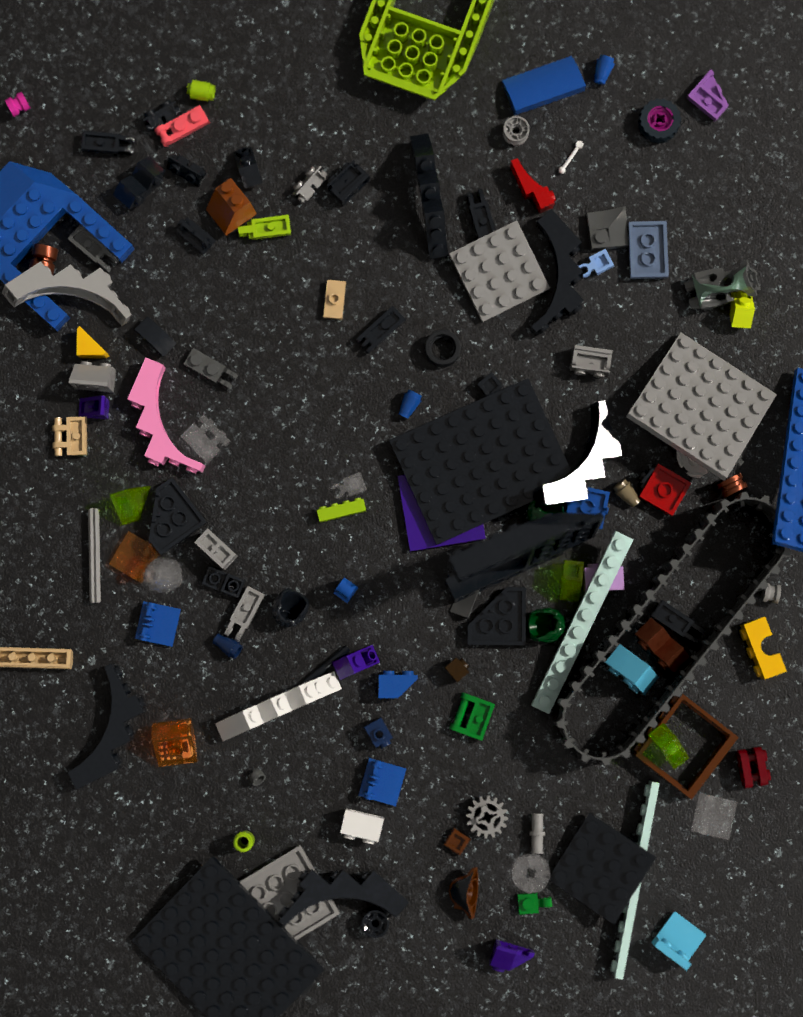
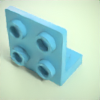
M674 911L651 943L685 970H688L691 966L688 960L704 940L706 934Z

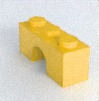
M760 617L740 625L741 630L739 632L743 641L746 640L748 648H746L750 659L753 658L756 665L753 666L756 676L760 677L761 680H765L786 672L787 670L780 653L766 655L761 649L762 640L772 635L766 617Z

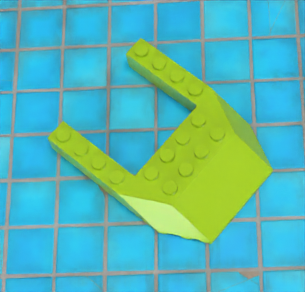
M372 0L359 33L364 76L434 101L466 73L494 3V0H472L462 29L459 31L394 8L396 0Z

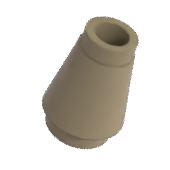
M623 479L614 486L615 494L632 508L641 501L630 481L627 482L626 479Z

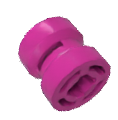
M22 91L17 93L14 99L9 97L5 100L14 117L19 115V110L27 111L31 109Z

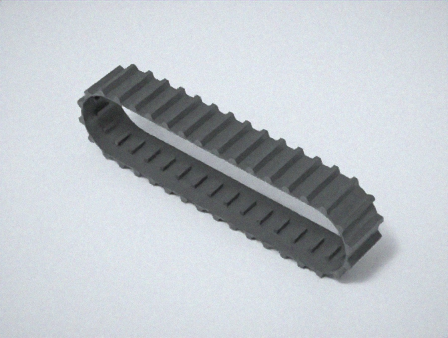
M742 492L734 496L731 502L724 499L712 506L714 513H709L698 521L701 528L689 532L686 536L689 543L676 548L677 558L663 564L664 574L654 576L651 579L652 589L642 591L639 594L641 599L639 605H633L627 609L629 614L627 620L617 621L615 624L617 632L614 636H605L603 642L606 646L602 651L592 652L593 662L589 666L580 667L581 677L577 682L569 681L567 683L568 693L564 699L557 698L556 704L560 708L558 718L553 720V726L559 727L560 733L563 736L560 744L565 748L575 750L578 759L587 762L590 758L596 759L605 766L610 765L613 758L619 756L628 758L631 756L629 749L636 742L643 743L646 740L643 736L644 731L648 727L655 728L658 725L655 719L660 712H668L670 710L668 701L672 696L680 697L682 695L680 686L684 681L692 682L695 677L692 671L696 666L706 665L707 661L704 656L708 651H717L719 648L717 640L721 636L730 635L732 631L729 625L733 621L742 620L744 615L741 610L745 606L754 605L756 600L753 595L758 591L766 590L768 587L766 579L777 575L781 571L778 564L782 559L790 557L792 552L786 547L776 545L775 550L771 553L773 557L770 562L761 567L763 571L756 579L749 582L751 586L744 594L737 597L739 601L732 609L725 612L727 616L720 624L713 627L715 631L707 640L701 642L703 646L695 655L689 657L691 661L683 670L677 672L679 676L671 686L667 685L665 687L667 691L659 701L655 700L653 702L655 706L647 716L640 718L643 721L635 731L628 733L630 737L623 745L618 744L616 746L617 750L609 754L601 751L600 756L588 755L589 750L583 748L580 751L572 743L575 739L573 737L569 738L565 725H568V721L565 720V711L567 707L570 708L571 704L569 701L575 692L580 693L582 691L580 686L588 676L593 677L595 675L592 671L600 661L605 662L607 660L604 656L612 646L617 647L619 645L617 640L625 631L629 632L631 630L629 625L637 616L641 617L644 614L641 610L649 601L653 602L656 599L654 594L661 586L665 587L668 584L666 579L673 571L677 572L680 569L678 565L683 558L691 556V548L696 542L703 541L704 537L702 535L708 527L711 528L716 525L714 521L720 513L724 514L729 511L727 506L737 504V508L745 505L752 506L754 510L763 512L768 518L767 520L774 527L776 508L769 503V496L764 495L760 498H750L747 492Z

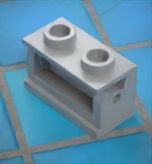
M575 345L572 352L570 371H574L576 375L590 373L593 374V377L604 378V376H608L610 373L613 350Z
M208 528L194 542L224 570L238 557Z

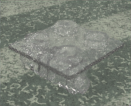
M699 792L691 831L729 840L737 802Z

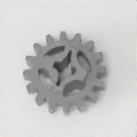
M487 795L486 800H483L479 796V802L473 800L474 806H468L471 813H467L466 817L471 820L467 821V825H473L470 830L472 832L477 830L478 837L483 833L485 839H487L488 834H491L494 838V832L497 831L501 834L500 827L506 828V824L503 821L508 820V817L504 816L507 809H501L504 803L500 802L497 804V797L490 800V796ZM487 804H492L497 809L491 810L487 807ZM480 806L481 811L479 815L474 817L476 809ZM485 812L492 814L488 822L482 819ZM500 817L499 823L494 827L495 819ZM482 823L486 825L488 830L481 829L476 824Z

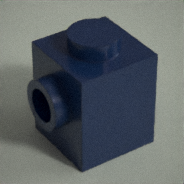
M382 717L364 727L375 747L380 746L382 749L391 744L390 739L393 737Z

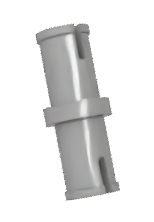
M531 814V853L543 854V836H545V832H543L544 814Z

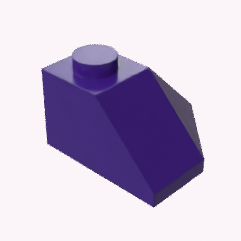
M495 939L489 963L490 966H493V970L504 972V970L510 971L533 958L535 953L531 949Z

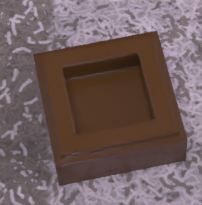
M453 828L444 845L458 855H461L470 838Z

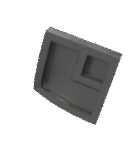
M626 206L586 214L591 251L628 248Z

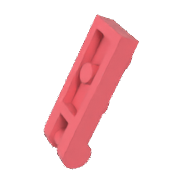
M199 105L168 123L159 125L154 131L161 137V143L166 147L206 126L210 122ZM171 130L173 134L168 136L166 132Z

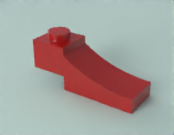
M518 158L512 160L510 168L524 199L532 197L539 214L552 209L554 201H556L553 191H549L547 186L542 187L534 181L524 170Z

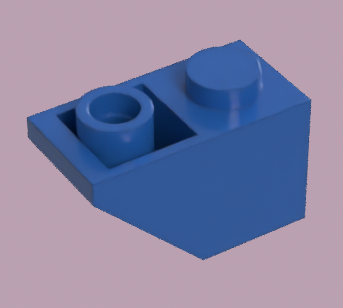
M383 671V675H379L378 698H399L418 679V675H414V671H402V675H394V671Z

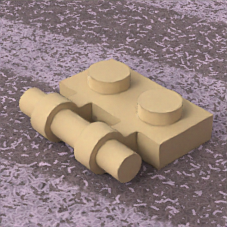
M66 417V425H62V418H54V425L52 426L54 442L52 445L55 456H62V449L67 448L68 456L87 455V417ZM66 431L67 442H62V432Z

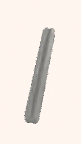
M90 508L88 509L90 603H100L99 509Z

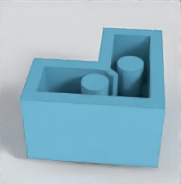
M621 644L618 645L605 662L610 667L608 671L616 677L622 676L624 678L623 682L636 694L641 692L645 695L659 678L647 663Z

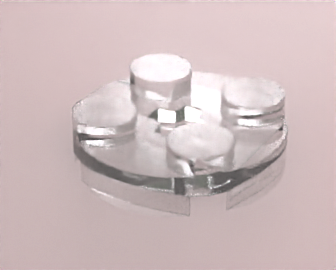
M525 853L520 855L513 863L512 880L520 890L526 893H536L547 886L551 878L550 867L542 856ZM528 868L536 870L534 878L531 876L526 877Z

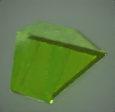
M151 486L129 488L110 494L122 525L141 519L140 517Z

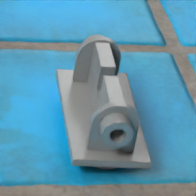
M321 166L309 168L305 173L306 178L303 181H298L293 187L294 192L292 195H299L298 200L302 203L308 201L314 194L315 190L310 187L312 184L318 189L326 180L327 173L323 170L319 171Z

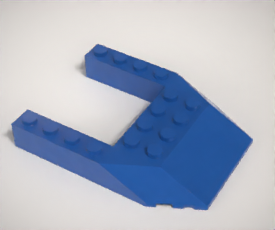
M11 161L0 171V280L4 284L22 274L15 266L65 213L86 229L121 263L135 249L128 240L51 173ZM46 295L25 301L57 332L70 319Z

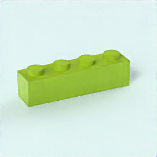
M355 498L352 502L347 500L343 501L340 505L335 503L331 504V507H319L317 513L321 523L366 512L364 499Z

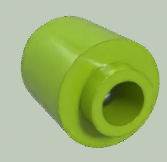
M192 80V83H188L187 94L190 95V99L208 102L209 100H214L215 85H211L210 82Z
M241 831L234 838V847L240 852H247L253 847L255 838L251 832ZM242 837H246L248 839L247 844L242 843Z

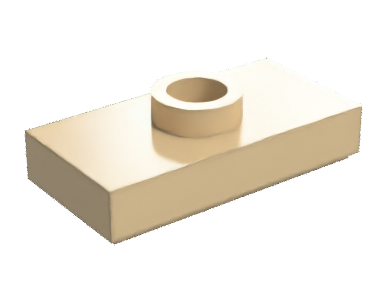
M327 280L323 318L343 319L346 281Z

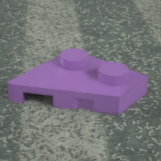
M712 70L704 76L687 96L690 102L715 122L729 106L722 95L720 85H717Z

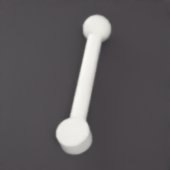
M582 141L576 142L575 149L568 157L564 165L558 169L560 174L565 173V168L570 163L578 149H581L583 147Z

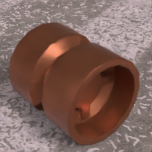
M34 244L32 252L34 259H31L29 269L41 261L44 266L51 270L53 275L55 269L53 262L57 260L59 250L48 245Z

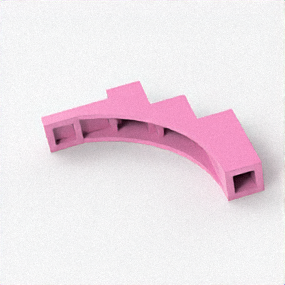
M145 358L128 396L132 407L142 410V407L144 408L136 425V428L140 431L139 434L147 438L152 436L144 456L149 459L148 463L159 466V464L165 465L167 459H169L168 463L179 467L182 464L186 466V470L194 474L197 471L203 473L205 465L184 456L169 439L161 421L158 402L160 383L166 368L161 363Z

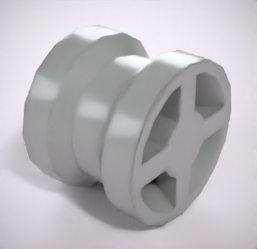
M767 583L768 587L766 590H762L761 601H772L778 604L781 596V585L771 586Z

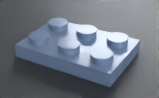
M667 221L629 222L630 279L668 278Z

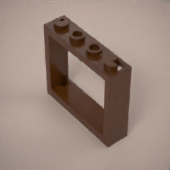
M682 694L680 697H672L669 701L670 710L659 714L657 717L659 720L657 722L658 725L655 728L649 727L645 733L647 735L646 740L643 743L638 742L633 749L635 750L633 755L692 800L739 737ZM681 703L725 736L687 788L643 755L644 751Z

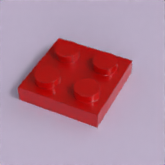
M657 464L641 491L639 498L666 514L673 516L691 482L664 466Z

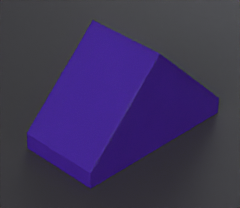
M102 395L80 398L78 417L108 419L110 400Z

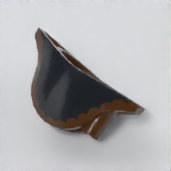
M478 867L471 868L467 875L453 880L449 887V895L454 903V908L464 910L469 919H474L479 885Z

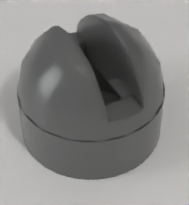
M253 769V773H249V780L254 786L260 785L266 779V775L260 769Z

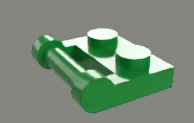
M462 692L460 697L462 700L453 724L451 723L449 729L482 741L495 704ZM469 701L474 702L466 728L460 727Z

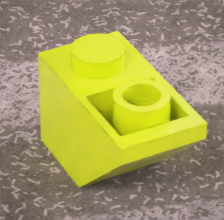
M743 291L731 293V297L734 298L730 306L731 326L751 328L755 311L753 297L748 296Z

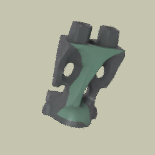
M748 260L742 261L740 267L733 271L725 272L723 268H715L693 273L692 279L684 282L687 292L696 290L697 297L689 299L691 309H713L733 302L734 298L731 297L730 293L743 291L748 296L755 297L757 296V291L761 290L757 279V271L750 267ZM712 275H717L715 281L710 280ZM728 278H732V283L729 286H725V281ZM718 294H724L725 298L722 300H717L716 296Z

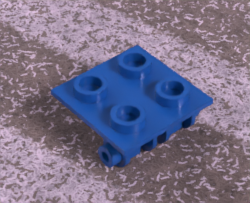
M143 601L135 639L173 647L181 609Z
M369 758L358 796L396 806L406 768Z

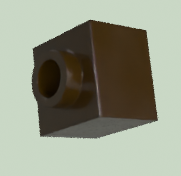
M456 657L445 667L456 682H459L469 673L467 670L469 665L463 658L459 660Z

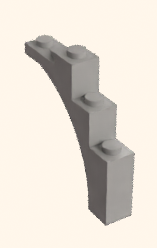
M40 261L5 284L2 294L13 307L35 297L64 294L80 297L103 307L113 315L121 326L126 324L132 315L129 308L118 299L117 294L109 289L112 284L111 277L101 268L83 279L81 273L70 264L53 276L51 270Z

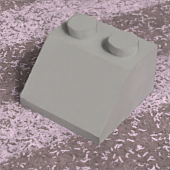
M81 361V364H74L69 384L76 390L114 393L116 370L108 363H100L99 366L92 365L91 362Z

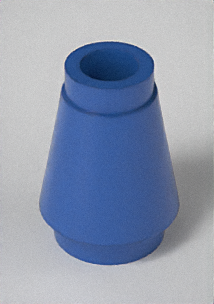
M600 55L596 62L595 83L605 85L615 65L613 63L614 58Z
M408 389L407 393H404L398 414L409 419L421 403L420 399L422 396Z

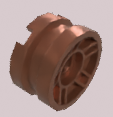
M741 473L717 484L718 489L722 491L723 499L748 487L746 482H743Z

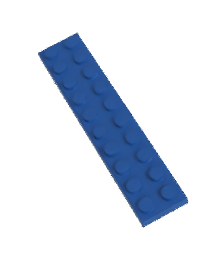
M797 368L794 371L772 544L803 552V369Z

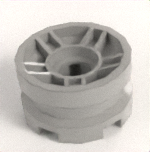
M520 116L508 118L503 127L504 140L514 146L524 144L530 131L528 122ZM513 129L520 130L518 134L513 133Z

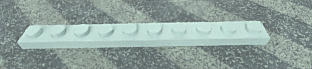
M617 531L614 532L531 706L548 714L550 713L634 539Z
M649 781V784L645 785L644 796H646V800L640 809L642 821L638 823L636 835H639L637 844L646 850L648 848L660 784L654 781ZM641 883L622 912L624 913L623 921H619L618 932L620 933V938L615 942L614 952H617L616 959L612 960L610 969L613 972V976L617 979L623 980Z

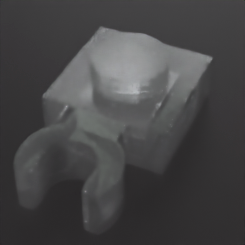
M360 472L343 478V485L334 484L331 487L332 490L336 488L341 490V493L335 496L336 499L342 498L347 492L349 497L367 491Z

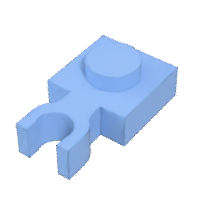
M606 249L590 256L589 264L579 265L580 269H588V272L583 274V278L588 277L593 271L599 275L614 267Z

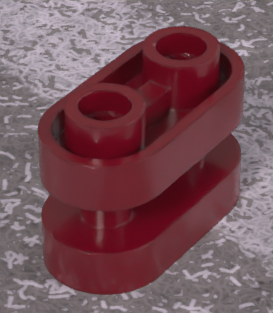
M761 746L753 747L752 754H748L746 749L737 750V761L743 788H753V781H757L759 786L768 785V781H771V774L769 769H766L765 761L768 760L766 750H762ZM750 762L754 763L755 773L753 774L751 773Z

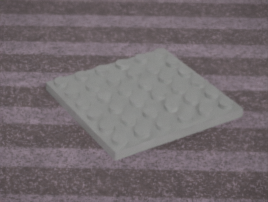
M680 332L626 417L725 481L777 394Z

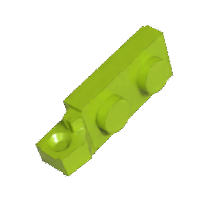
M289 215L251 219V221L247 222V226L238 227L239 237L249 236V239L255 240L291 235Z

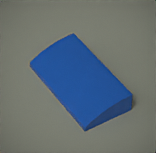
M572 56L502 80L514 115L583 92L586 87L580 70Z

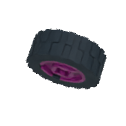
M663 98L649 101L643 107L638 118V128H640L641 135L643 134L644 138L650 140V142L661 143L667 142L669 139L671 140L677 133L681 122V113L678 111L677 106L670 100L667 101ZM658 118L662 119L663 123H657L656 121Z

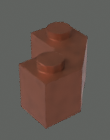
M652 618L635 633L639 639L638 644L644 650L648 649L658 659L657 663L664 670L668 668L674 673L690 657L685 649L673 640L666 630Z

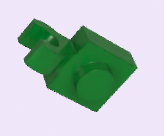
M537 892L518 894L519 915L539 913L538 907H552V898H538Z

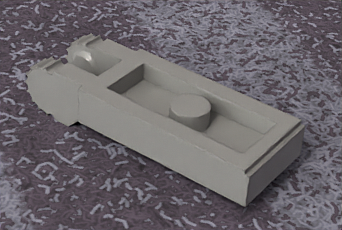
M247 586L230 618L231 621L224 635L229 636L235 623H237L241 628L237 632L235 640L240 641L265 594Z

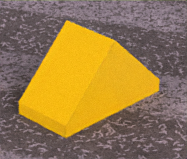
M80 326L77 328V356L80 359L109 357V354Z

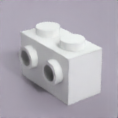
M346 808L340 833L344 834V837L355 840V837L363 838L365 843L374 844L375 841L379 842L384 817Z

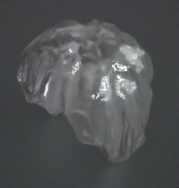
M164 557L155 558L145 568L143 579L145 584L153 591L158 593L170 592L182 583V569L176 560Z

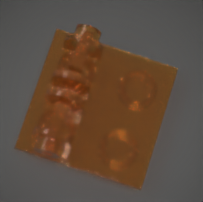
M128 531L109 565L143 583L158 554L150 543Z

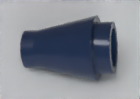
M217 634L213 640V644L228 658H237L243 648L239 641L222 636L221 634Z

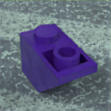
M373 645L332 662L340 680L380 663Z

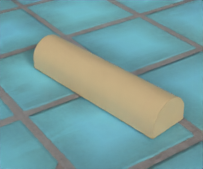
M0 647V667L72 669L73 666L72 649Z

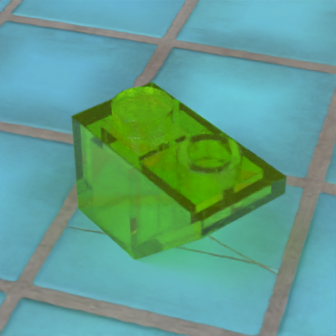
M563 561L559 600L579 602L584 562Z
M664 723L648 735L674 770L689 758L678 738Z

